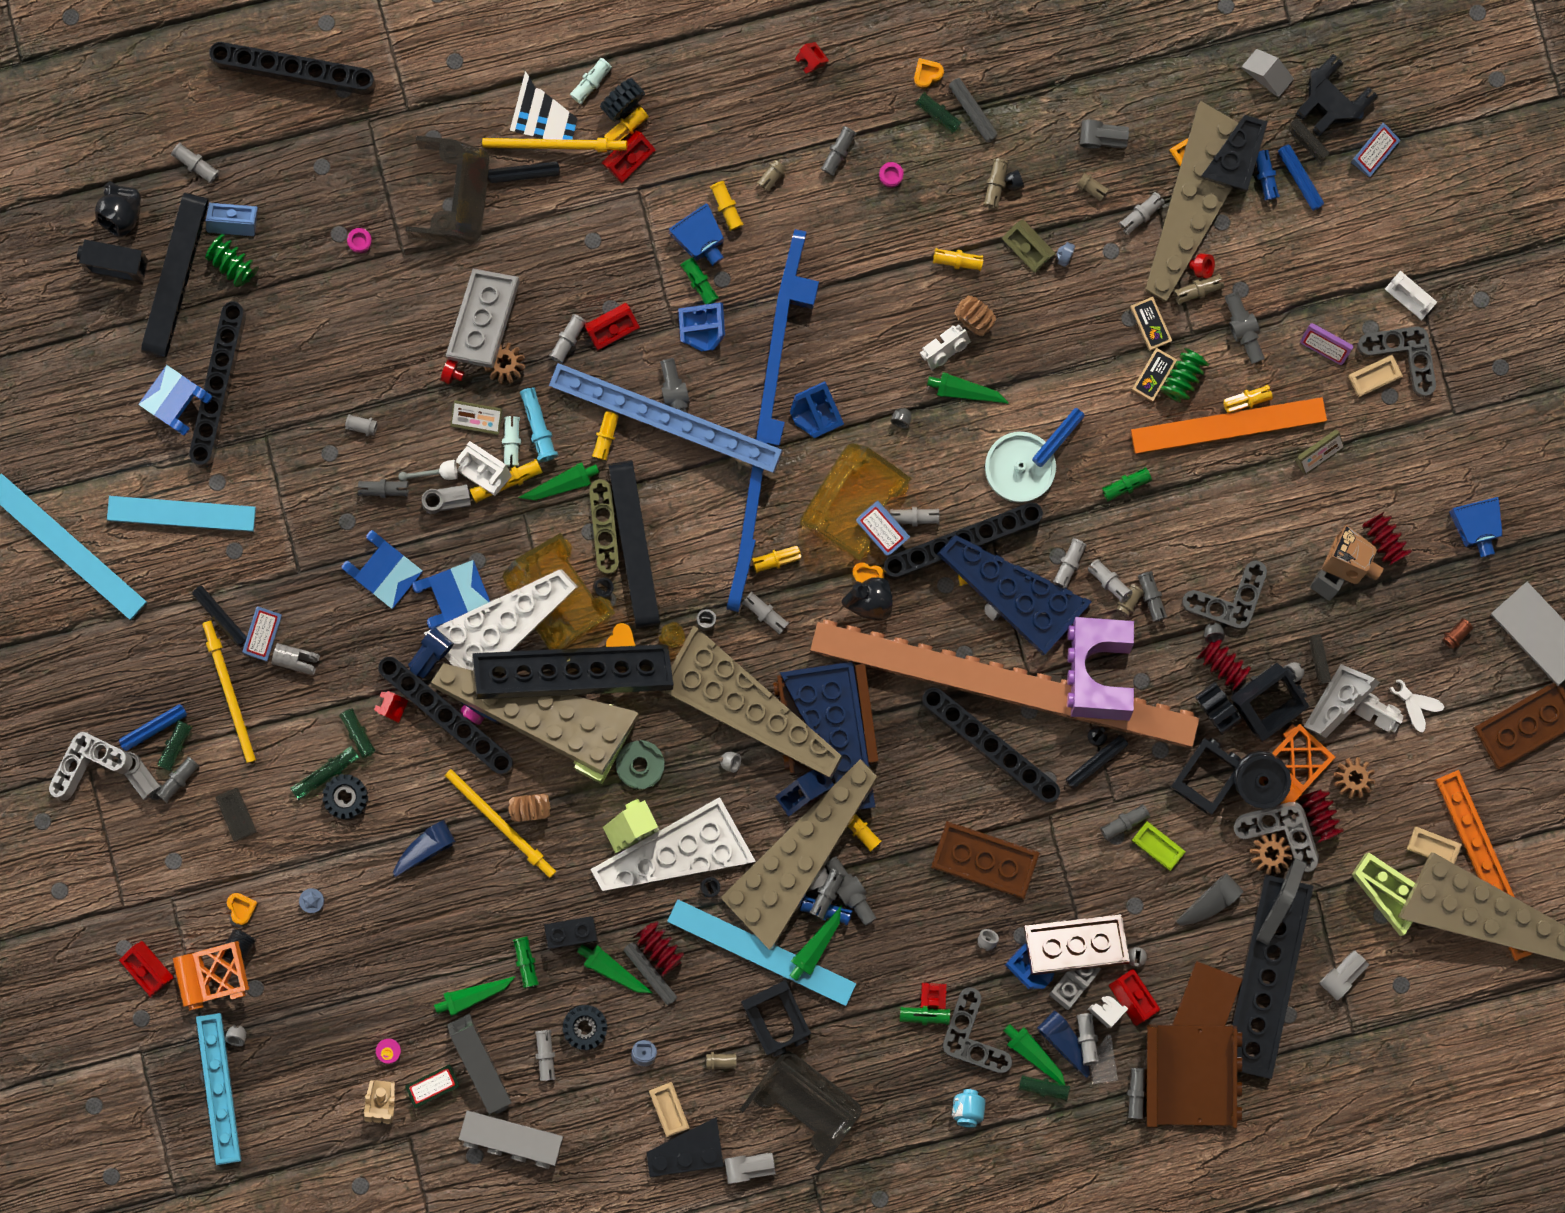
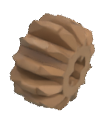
M968 295L965 299H962L955 309V316L975 335L984 336L992 329L996 321L993 311L973 296Z
M507 343L505 349H502L500 344L494 367H485L486 372L493 371L490 374L491 380H494L499 375V384H503L504 377H507L509 384L513 383L512 375L518 379L521 377L517 369L525 370V365L519 363L525 360L524 355H517L520 351L518 347L511 351V343ZM504 358H507L511 364L502 368L499 362H503Z
M1358 757L1355 759L1354 765L1352 760L1347 758L1345 760L1346 766L1341 763L1337 765L1342 773H1333L1335 778H1340V781L1335 782L1334 786H1343L1339 792L1340 795H1343L1348 790V799H1353L1355 792L1359 799L1363 798L1362 790L1366 793L1371 792L1370 787L1366 784H1375L1374 779L1368 778V776L1375 773L1374 770L1367 772L1365 769L1369 766V763L1365 762L1360 766L1361 760ZM1351 772L1354 775H1359L1360 779L1356 781L1358 785L1354 781H1349V777L1352 776Z
M546 794L512 797L509 800L508 806L511 820L515 822L546 819L550 816L551 807L548 795Z
M1275 833L1271 834L1270 841L1266 834L1261 835L1263 844L1258 840H1254V845L1259 849H1250L1249 853L1257 854V857L1250 861L1251 863L1260 862L1256 868L1257 871L1262 870L1265 866V875H1270L1271 868H1273L1275 874H1279L1280 868L1278 865L1284 869L1288 867L1283 859H1292L1291 855L1284 854V851L1290 850L1291 847L1290 845L1281 846L1285 841L1284 837L1276 842ZM1267 848L1271 851H1276V855L1273 856L1275 858L1274 861L1271 858L1265 857V853L1268 852Z

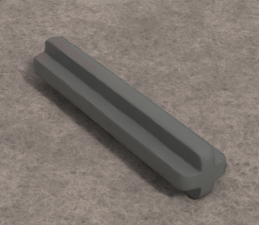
M960 78L954 79L949 85L950 89L985 141L990 142L997 137L996 130Z
M633 942L628 944L624 948V952L666 1005H671L677 999L675 993Z

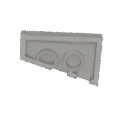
M1340 664L1304 727L1308 731L1326 738L1380 682L1371 676Z

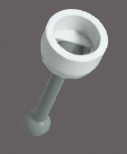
M449 460L443 462L438 470L408 474L401 472L398 478L400 481H406L408 478L440 474L446 480L458 479L456 461Z

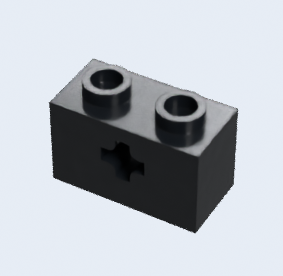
M593 916L544 924L549 950L598 942Z

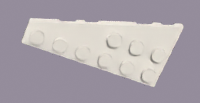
M560 569L436 627L454 643L451 650L445 656L446 659L453 666L473 670L472 653L509 652L514 650L578 586Z
M719 797L590 870L602 891L754 863L756 861Z

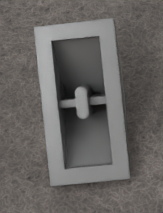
M1256 49L1241 67L1278 98L1294 80L1279 58L1259 49Z

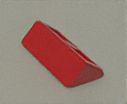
M637 130L633 131L634 133L624 140L627 141V151L614 150L602 162L604 167L620 183H623L656 151L646 137Z
M627 303L584 325L597 351L640 328Z
M143 941L132 946L119 959L120 963L150 997L154 996L173 979L172 974Z
M1134 968L1109 984L1110 989L1121 1006L1125 1005L1128 1008L1126 1013L1135 1026L1161 1010Z

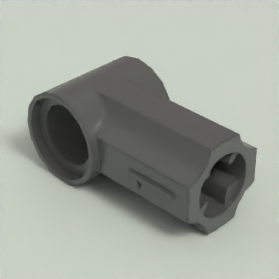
M1083 120L1081 124L1080 146L1093 149L1101 148V146L1126 149L1129 127L1105 125L1097 120Z

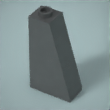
M470 1013L447 1024L450 1037L488 1113L495 1112L497 1114L506 1110L508 1105L511 1104L510 1096Z

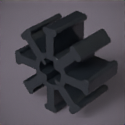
M1216 682L1195 696V699L1201 705L1200 707L1208 715L1210 721L1221 735L1243 721L1236 708L1229 702L1227 696Z

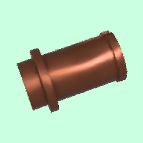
M1461 618L1449 633H1444L1445 637L1442 640L1449 648H1458L1460 646L1459 643L1474 628L1466 619Z

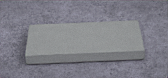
M478 269L472 270L447 349L446 358L448 360L490 368L494 367L520 283L519 277Z
M1526 582L1495 609L1491 616L1545 674L1559 686L1565 681V621Z

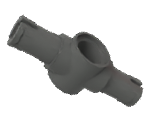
M1238 291L1225 296L1232 314L1229 326L1236 342H1240L1241 345L1244 344L1251 364L1264 360V355L1257 340L1260 328L1253 313L1249 314L1248 311H1245Z
M674 358L662 360L660 363L665 383H663L661 389L665 405L687 413L686 408H688L690 403L685 382L679 379Z
M837 856L829 860L825 866L829 872L831 868L837 870L834 880H836L839 872L845 875L836 892L846 907L849 906L850 909L853 908L865 926L875 921L877 917L866 902L867 897L865 895L867 892L858 878L847 873Z

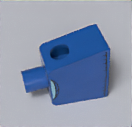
M707 203L669 228L670 236L691 257H694L695 261L706 256L711 265L714 266L724 259L717 248L724 243V238Z
M1498 497L1459 506L1449 511L1466 547L1477 545L1481 558L1495 554L1492 540L1502 537Z

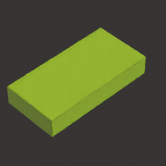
M1148 821L1145 822L1131 840L1169 871L1172 870L1186 852Z

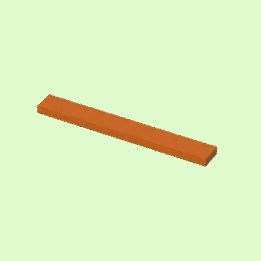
M1323 397L1131 429L1134 453L1141 454L1327 422Z
M1457 770L1436 779L1437 786L1477 877L1514 897L1460 771ZM1509 947L1514 961L1533 954Z

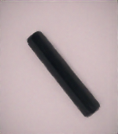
M558 162L496 168L488 171L490 183L560 175Z
M200 585L194 589L192 595L237 646L242 645L247 639L246 635L203 586Z
M1119 735L1066 778V782L1071 788H1076L1128 746L1127 740L1122 735Z

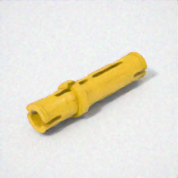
M537 459L518 468L516 466L512 467V471H510L512 477L499 492L516 484L520 486L523 484V481L542 474L543 472ZM480 486L470 488L476 503L493 495Z

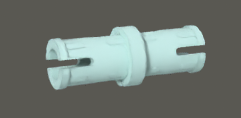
M600 58L588 74L585 73L582 76L583 80L570 93V96L576 102L582 104L594 89H598L599 83L612 69V66L606 60Z
M511 416L504 417L505 438L502 439V444L504 445V464L510 467V457H512V467H518L519 445H521V439H519L520 417L513 416V427H511Z

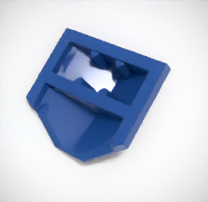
M723 303L679 308L681 342L700 351L715 350L725 336Z
M825 381L795 395L790 414L795 425L813 438L844 425Z
M1026 942L1005 964L1028 989H1044L1053 980L1054 973L1031 974Z

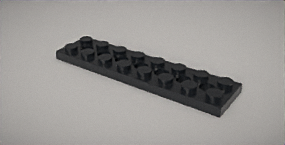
M668 644L472 653L476 700L673 690L674 685ZM648 665L652 670L646 672L641 670L640 666ZM618 666L626 667L628 671L620 673L615 668ZM594 667L601 668L604 672L600 674H595L591 671V669ZM573 668L578 670L579 673L570 675L567 673V670ZM552 670L555 674L545 676L542 671ZM519 671H527L530 675L528 677H521L517 673ZM502 672L505 674V677L496 678L492 674Z
M1264 875L1232 1026H1237V1032H1242V1047H1237V1057H1242V1073L1272 1079L1314 886L1305 883L1299 884L1290 909L1281 921L1285 925L1284 934L1281 936L1274 934L1269 944L1266 945L1256 940L1279 897L1285 879ZM1271 945L1277 946L1280 950V956L1276 960H1272L1267 956V949ZM1266 969L1273 971L1275 974V979L1271 984L1264 983L1261 978L1262 972ZM1263 993L1269 997L1270 1003L1266 1008H1261L1257 1005L1256 998L1259 994ZM1254 1018H1260L1264 1021V1029L1261 1032L1252 1030L1251 1022ZM1250 1042H1255L1259 1046V1053L1254 1057L1246 1053V1045Z

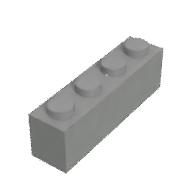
M467 1110L459 1140L464 1141L463 1146L478 1149V1145L488 1147L487 1152L501 1156L502 1152L512 1154L511 1159L526 1162V1158L536 1160V1166L549 1169L550 1164L555 1166L564 1136Z

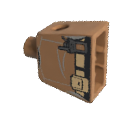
M1345 525L1335 537L1322 570L1353 584H1358L1365 575L1377 580L1384 568L1373 562L1377 551L1376 547L1352 528Z

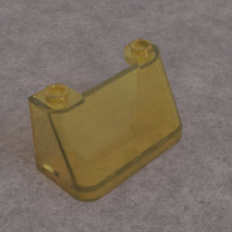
M851 443L838 457L803 513L800 524L849 556L861 561L870 551V540L866 537L867 533L857 523L856 519L877 500L885 507L890 497L904 495L909 488V482L912 478L869 447Z
M561 533L516 558L503 572L504 583L510 592L560 569L578 586L566 600L535 628L550 650L567 648L615 614L611 602L600 596L594 599L568 561L571 556V544Z

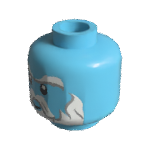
M965 1089L963 1093L957 1094L954 1097L952 1117L957 1121V1125L974 1128L977 1124L981 1123L984 1120L985 1099L978 1095V1091L972 1089Z

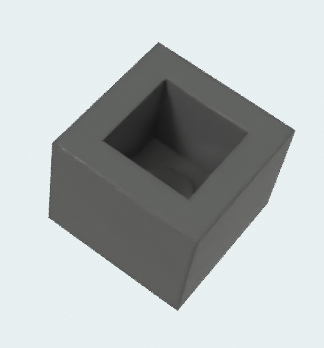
M1321 568L1310 588L1328 601H1331L1345 580Z

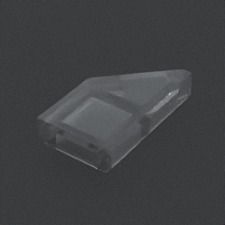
M1107 1035L1097 1048L1099 1063L1090 1065L1093 1084L1118 1080L1111 1035Z

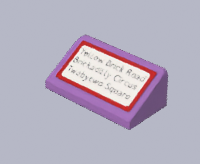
M1310 323L1300 340L1302 345L1339 365L1345 362L1353 349L1352 344L1313 323Z

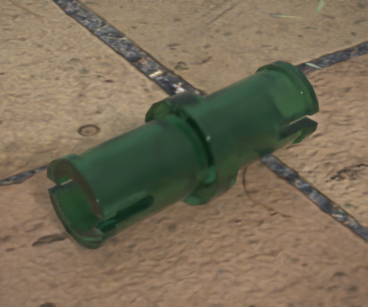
M926 92L915 103V105H918L932 117V121H938L952 134L962 123L961 120L945 109L946 106L944 104H938Z
M353 708L342 712L339 717L349 732V739L354 741L362 759L374 754L376 749L366 734L367 729L365 726L362 727Z
M178 720L170 739H167L165 742L166 747L157 762L158 766L169 771L172 770L179 753L184 750L183 744L193 728L192 726Z
M1022 1075L1019 1090L1040 1094L1042 1098L1048 1096L1067 1101L1070 1086L1049 1082L1048 1078L1041 1080Z

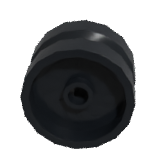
M1266 751L1252 752L1240 759L1235 768L1233 778L1236 790L1245 802L1253 807L1262 809L1275 807L1284 801L1290 792L1292 781L1289 769L1283 761L1271 752ZM1262 776L1267 777V780H1264V784L1259 783V779Z

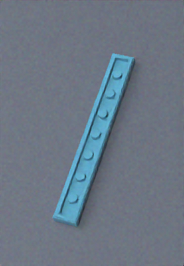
M2 473L0 474V505L128 619L132 620L148 602Z
M677 900L667 921L844 1006L847 1005L856 983L818 965L815 966L811 975L804 971L798 981L789 976L796 967L791 962L792 958L796 956L795 954L778 946L769 950L757 936L683 901Z

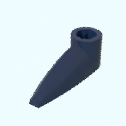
M444 820L426 829L423 834L409 845L393 870L395 877L420 865L456 843Z
M1053 1011L1037 1027V1030L1076 1070L1087 1078L1090 1075L1089 1066L1083 1065L1082 1047L1078 1043L1077 1036L1070 1028L1068 1022L1058 1012Z

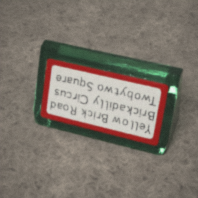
M449 1064L405 1087L414 1108H418L461 1086Z

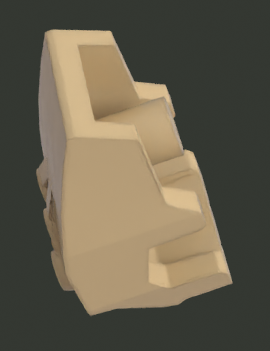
M370 1081L365 1096V1122L393 1123L395 1082Z

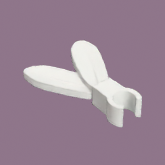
M1396 680V683L1401 685V690L1397 692L1393 687H1390V692L1398 695L1405 701L1413 727L1419 732H1424L1426 722L1421 709L1438 712L1444 709V705L1437 699L1412 694L1402 680Z

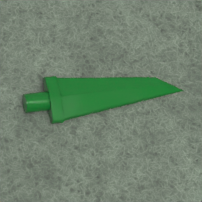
M942 372L941 379L930 376L928 378L927 386L938 388L937 396L1009 403L998 391L958 378L949 373Z
M581 462L518 498L538 500L584 486L587 487L591 485L589 477L600 472L596 464L584 468Z
M841 907L800 952L792 958L791 962L796 967L789 976L798 981L804 971L809 975L813 973L816 964L840 924Z
M582 944L577 953L587 959L583 965L586 968H590L636 993H653L598 945L592 951Z
M516 976L453 992H446L443 994L446 1001L434 1005L436 1012L439 1014L449 1010L451 1017L455 1016L457 1013L505 990Z
M1008 1024L1003 1030L1011 1038L1007 1045L1066 1089L1063 1073L1028 1033V1030L1023 1027L1018 1032L1011 1024Z

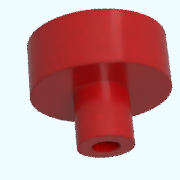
M1200 253L1195 260L1190 261L1189 267L1194 270L1198 278H1210L1215 269V260L1211 254Z
M447 360L440 381L450 384L453 378L462 381L465 372L457 369V361Z

